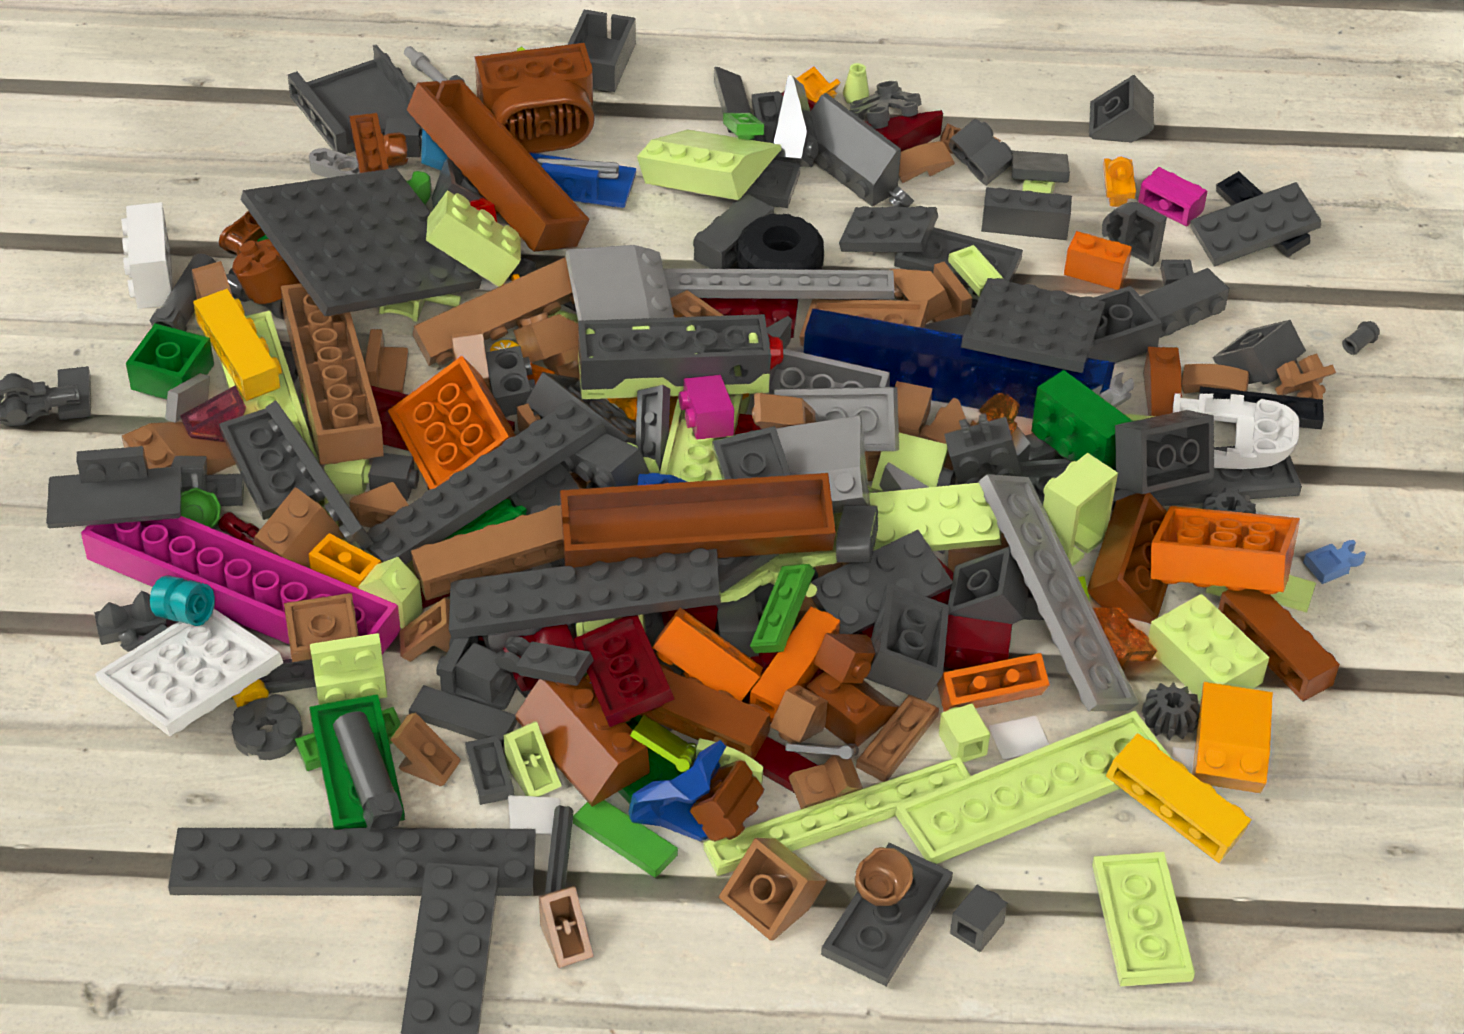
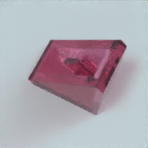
M233 386L180 415L190 438L225 442L220 432L219 423L243 416L246 405L237 387Z

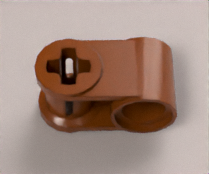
M247 211L245 215L222 231L219 237V246L226 251L231 250L235 252L238 256L240 254L239 248L242 244L248 241H255L257 243V240L265 235V233L251 213Z

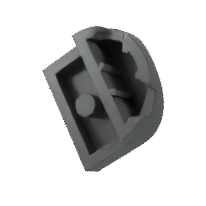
M1125 203L1114 209L1104 218L1102 234L1103 237L1108 236L1111 241L1132 246L1131 255L1153 267L1160 258L1167 217L1141 203Z

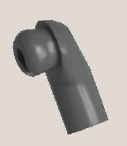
M161 624L146 635H137L135 629L125 628L118 635V639L121 641L120 646L127 652H130L166 630L167 627Z

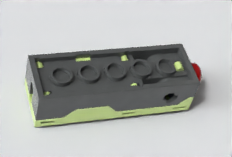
M764 314L578 321V360L582 399L637 397L638 390L660 385L670 388V396H679V392L684 389L685 378L721 375L728 394L769 393L770 370L783 362V341L779 337H773L767 333Z

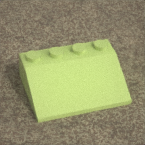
M687 129L652 139L638 154L637 159L645 184L739 200L782 148L779 144L745 140Z

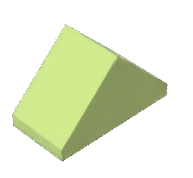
M537 721L504 735L507 767L526 796L539 797L562 786Z

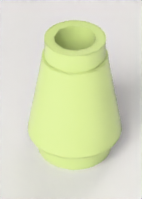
M855 63L850 66L842 92L848 104L870 95L866 67L863 64Z

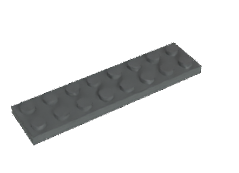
M573 400L560 404L553 412L540 420L534 421L524 431L506 439L501 446L488 454L480 456L476 462L464 470L454 473L447 481L434 489L428 490L421 498L410 505L400 508L393 516L381 524L371 527L367 534L374 544L366 550L374 557L380 559L382 563L399 557L406 565L412 561L411 550L418 549L425 544L441 542L605 434L606 430L603 423Z
M698 548L688 553H662L658 557L643 559L630 557L620 562L605 563L598 561L590 566L575 568L560 566L461 579L451 582L449 612L451 639L721 604L717 549L706 550Z

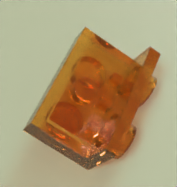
M1117 607L1093 608L1123 671L1130 661L1152 660L1157 650L1149 642V637L1141 630L1136 629L1128 620L1129 617L1123 610Z

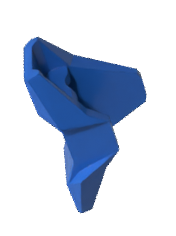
M719 740L699 752L692 768L673 780L653 781L632 795L628 811L630 820L633 823L661 826L698 841L706 840L708 836L702 829L703 825L698 824L690 810L696 800L709 793L710 780L721 766L719 760L726 749L724 743Z

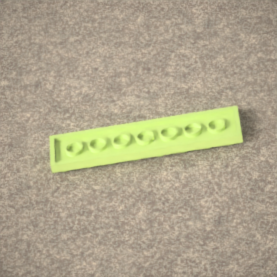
M1132 711L896 806L895 815L924 859L938 864L1120 789L1119 786L1106 777V774L1115 757L1137 733L1145 739L1153 741L1167 756L1170 757V755L1138 713Z

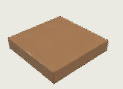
M352 593L284 603L292 662L312 659L310 644L359 636Z

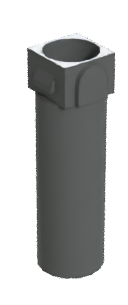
M196 254L193 256L162 307L157 308L150 319L152 326L156 323L187 331L186 325L195 312L193 301L197 300L192 269L216 263L212 257L206 254Z
M360 711L346 713L334 722L333 728L364 811L363 816L368 830L373 832L397 827L403 809L398 795L393 789L367 715Z

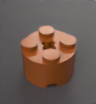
M269 239L257 243L255 241H248L240 246V254L235 258L232 269L249 300L251 298L257 304L272 303L282 298L281 286L300 284L297 277Z

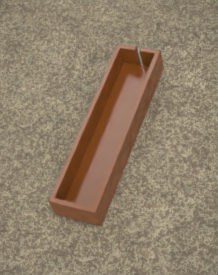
M462 80L442 81L441 84L438 81L418 82L407 111L417 124L445 152L447 157L462 171V174L478 189V192L488 201L494 203L495 211L506 220L510 227L518 232L526 245L533 252L578 246L590 219L505 126L497 121L494 114Z
M828 473L560 490L565 566L573 568L590 566L598 561L612 563L625 561L630 557L643 559L658 557L662 553H688L698 548L706 550L717 549L718 558L833 550L836 531Z

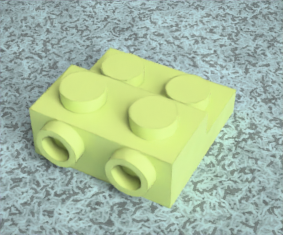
M379 633L310 644L319 705L378 694L379 699L387 698Z

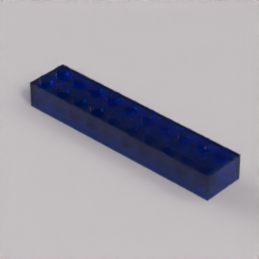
M812 308L804 334L803 353L890 372V387H895L897 381L933 389L932 401L949 404L953 398H956L960 401L961 406L1033 419L1038 386L1065 370L961 348L963 335L814 308ZM1088 358L1083 373L1065 371L1091 390L1102 385L1101 394L1111 387L1110 382L1115 362Z

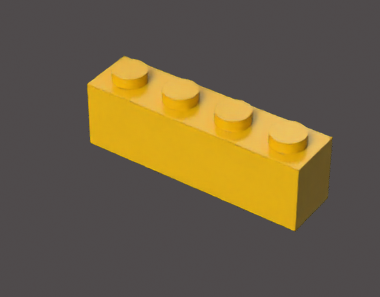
M228 289L194 300L193 304L198 325L205 336L210 338L211 346L244 399L248 401L279 389V375L282 374L280 363L276 357L271 358L269 355V348L265 339L257 336L253 320L250 317L246 318L244 316L245 313L238 298L234 299Z
M1138 733L1115 757L1106 774L1108 779L1218 863L1221 862L1243 836L1252 820L1245 815L1240 807L1229 803L1217 794L1211 785L1200 781L1188 772L1182 763L1171 759L1153 741L1145 739Z

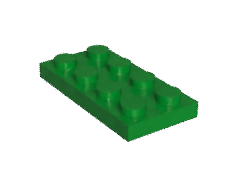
M378 694L310 706V718L334 830L367 828L363 816L364 811L333 728L334 722L340 716L355 711L364 712L367 715L393 789L397 793L403 809L400 821H404L405 812Z

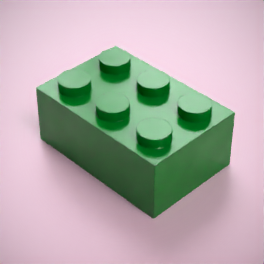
M1063 370L1038 386L1031 432L1071 462L1078 461L1088 453L1116 471L1115 425L1132 422L1133 420Z

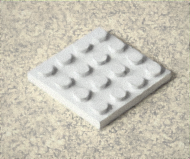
M213 609L210 618L203 625L193 626L177 622L101 669L95 675L102 687L168 736H172L176 732L185 729L187 725L199 717L213 711L216 706L233 695L239 694L244 688L261 677L267 676L272 670L283 664L280 652Z

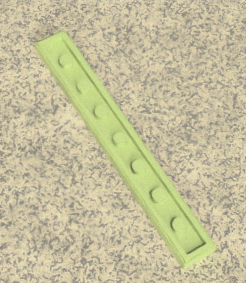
M957 757L747 827L740 835L731 840L723 838L715 842L712 840L705 841L704 851L716 875L720 876L735 871L755 838H776L789 850L794 851L895 817L896 806L968 778L971 775L961 758Z

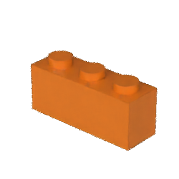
M682 608L678 609L656 638L653 649L657 651L656 655L663 662L669 665L674 663L684 670L686 678L693 677L711 689L726 691L739 701H742L760 678L763 669L762 666Z
M1041 653L944 672L937 683L944 712L953 707H962L968 704H973L975 708L1038 696L1042 695L1050 686Z

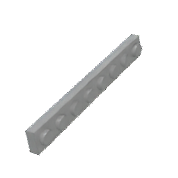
M663 268L670 298L688 290L698 298L894 300L893 270Z

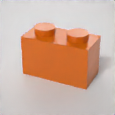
M1076 231L1067 250L1064 275L1118 290L1121 288L1128 273L1132 246Z

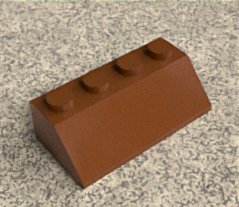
M1135 493L1116 501L1087 587L1091 597L1106 612L1149 624L1158 618L1168 584L1160 580L1151 579L1152 541L1167 513L1151 493Z
M584 676L577 686L539 679L515 714L516 720L522 727L537 721L553 763L592 807L650 773L648 747L630 736L633 730L626 722L609 727L593 686Z

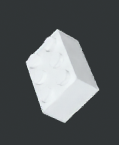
M162 202L126 206L127 218H122L121 221L123 235L128 236L122 238L124 255L128 256L123 257L125 275H129V278H132L128 280L129 295L136 298L138 309L160 307L173 290L170 244Z

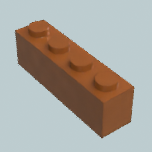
M1228 589L1222 592L1218 609L1269 656L1267 666L1302 702L1334 685L1340 664L1271 594H1264L1255 589H1244L1241 591Z
M660 664L675 700L665 703L659 708L640 714L641 716L645 715L654 722L698 741L699 738L714 742L721 740L724 745L734 748L752 759L756 757L770 732V713L766 712L759 705L746 704L735 699L726 691L711 689L704 686L696 678L683 677L674 673L669 667Z

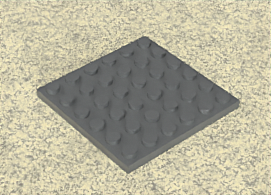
M397 168L242 191L240 200L324 316L480 288L482 279L478 273L426 241L427 220L430 211Z

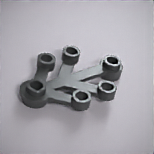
M897 81L881 82L876 85L877 91H875V94L850 103V111L862 120H864V113H867L868 123L875 129L888 126V121L890 120L889 107L901 109L902 116H914L919 113L918 106L922 104L919 93L903 92L902 88L898 86Z

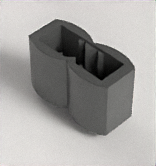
M975 118L950 138L949 148L962 163L968 166L974 176L987 186L1011 166L1013 160L1012 150L1005 142L1000 143L993 137V130L987 123H981Z

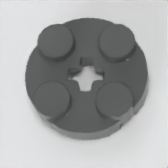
M279 694L251 701L245 706L238 707L233 714L232 734L237 749L246 756H248V753L258 755L259 760H273L283 757L296 747L295 739L302 736L303 727L299 711L294 705L287 702L284 696ZM265 725H273V731L266 732L265 729H259Z

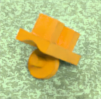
M1122 156L1113 160L1104 158L1103 169L1106 198H1109L1110 206L1119 207L1127 203L1128 199H1135L1136 189L1132 159Z

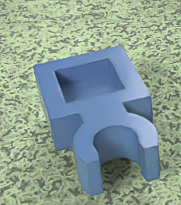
M1348 540L1338 550L1333 544H1329L1305 554L1303 563L1321 584L1349 574L1350 567H1357L1363 564L1366 553L1364 551L1358 554L1351 553L1354 551L1356 542Z

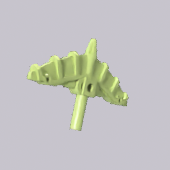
M833 545V550L779 554L721 593V603L737 601L750 594L760 585L764 586L769 583L775 585L782 566L810 564L813 568L838 563L836 559V545ZM810 583L807 590V597H813L817 592V587Z

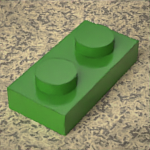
M723 113V124L732 133L738 135L739 139L751 140L755 139V135H764V123L751 113Z

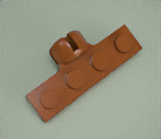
M377 113L349 116L359 173L389 169L388 166L395 167L407 164L408 147L403 133L394 132L383 135Z

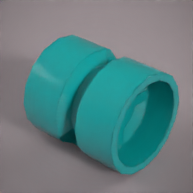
M170 575L159 578L152 587L150 594V607L155 616L193 626L203 625L210 618L215 605L214 592L209 585Z

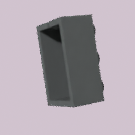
M583 10L568 45L585 43L592 65L593 89L616 91L636 45L635 17L612 14L611 39L607 38V13Z

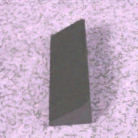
M714 67V84L722 112L751 113L741 76L723 68Z

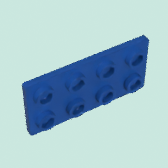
M529 153L535 160L538 159V158L578 160V159H571V158H564V157H557V156H550V155ZM550 163L542 164V168L573 201L624 208L626 206L636 176V168L620 165L617 179L599 178V170Z

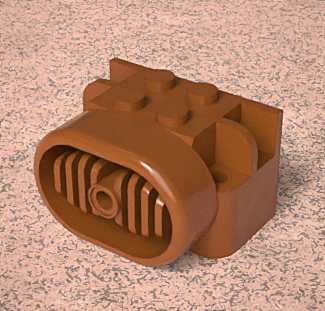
M585 43L474 56L477 97L528 153L572 148L589 136L594 126L595 117L592 108L593 72Z

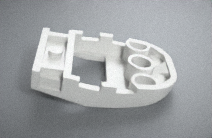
M1175 393L1173 413L1190 410L1214 415L1215 421L1236 423L1235 448H1227V452L1214 450V468L1254 469L1272 466L1287 458L1298 443L1299 418L1291 408L1284 404L1261 399L1257 403L1244 401V395L1231 394L1230 399H1213V394H1200L1199 400L1181 398V394Z

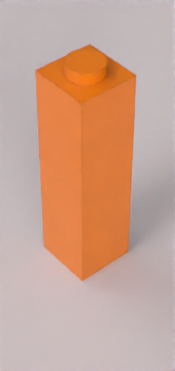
M810 606L789 636L784 651L777 653L750 692V704L759 705L766 712L770 713V722L773 721L786 690L796 685L806 688L818 671L819 667L813 664L826 633L839 634L840 620L828 612L820 611Z

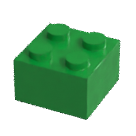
M154 323L126 362L131 390L167 399L169 390L200 373L207 375L214 366L210 338Z

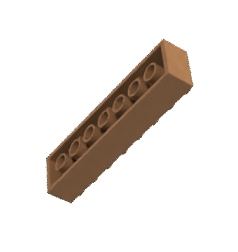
M301 283L281 286L283 316L320 465L384 456L382 425L351 313L324 316Z

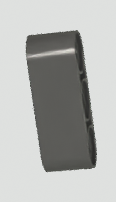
M844 505L836 540L837 562L871 563L878 531V506Z

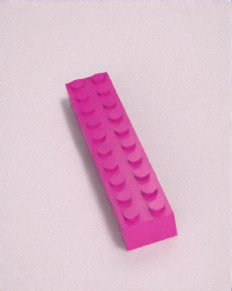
M183 516L174 519L88 525L81 532L88 560L152 587L159 578L166 575L207 584L214 592L215 610L234 622L286 644H289L284 603L352 593L358 635L379 633L382 655L401 630L397 604Z

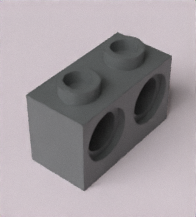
M520 346L486 352L493 397L505 417L517 414V406L525 405L535 387L534 379L528 380L527 375H532L529 356L523 358Z

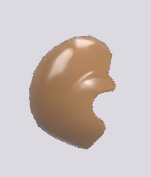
M879 847L875 848L859 863L854 877L855 887L862 898L875 906H892L898 903L910 889L913 880V867L907 856L895 848Z

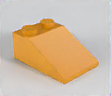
M1203 682L1192 775L1211 786L1254 793L1262 792L1267 782L1270 755L1273 692Z

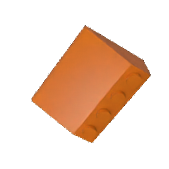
M460 356L388 410L429 489H434L441 485L454 473L462 471L476 462L480 456L488 454L501 446L506 439L516 436L481 374L463 356Z
M1170 506L1152 541L1151 579H1157L1166 584H1176L1178 582L1193 583L1197 587L1226 586L1227 589L1233 591L1255 589L1264 594L1284 592L1289 579L1300 518Z

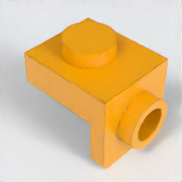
M814 66L796 78L804 85L807 98L816 103L824 93L835 98L837 95L835 90L841 83L838 79H835L829 84Z

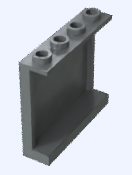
M377 44L373 45L374 59L309 82H306L298 71L287 75L290 97L333 151L343 154L355 151L349 116L377 113L383 135L385 134L387 117L413 118L407 111V107L415 87L412 82H408L405 79L401 69L394 66L389 55L383 53Z

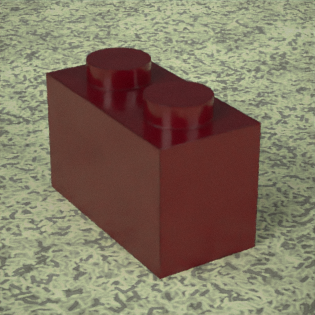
M948 615L944 667L958 670L1008 660L1013 624Z

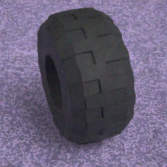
M784 213L769 214L765 217L761 216L746 226L738 238L737 266L739 269L822 270L824 262L823 238L810 222H806L801 217Z

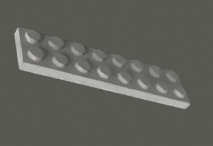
M987 474L979 481L984 492V498L997 519L998 528L1004 534L1010 546L1011 555L1020 567L1026 586L1031 590L1038 605V612L1044 618L1051 632L1052 641L1062 655L1066 670L1079 691L1081 702L1088 711H1124L1134 708L1139 704L1029 477Z

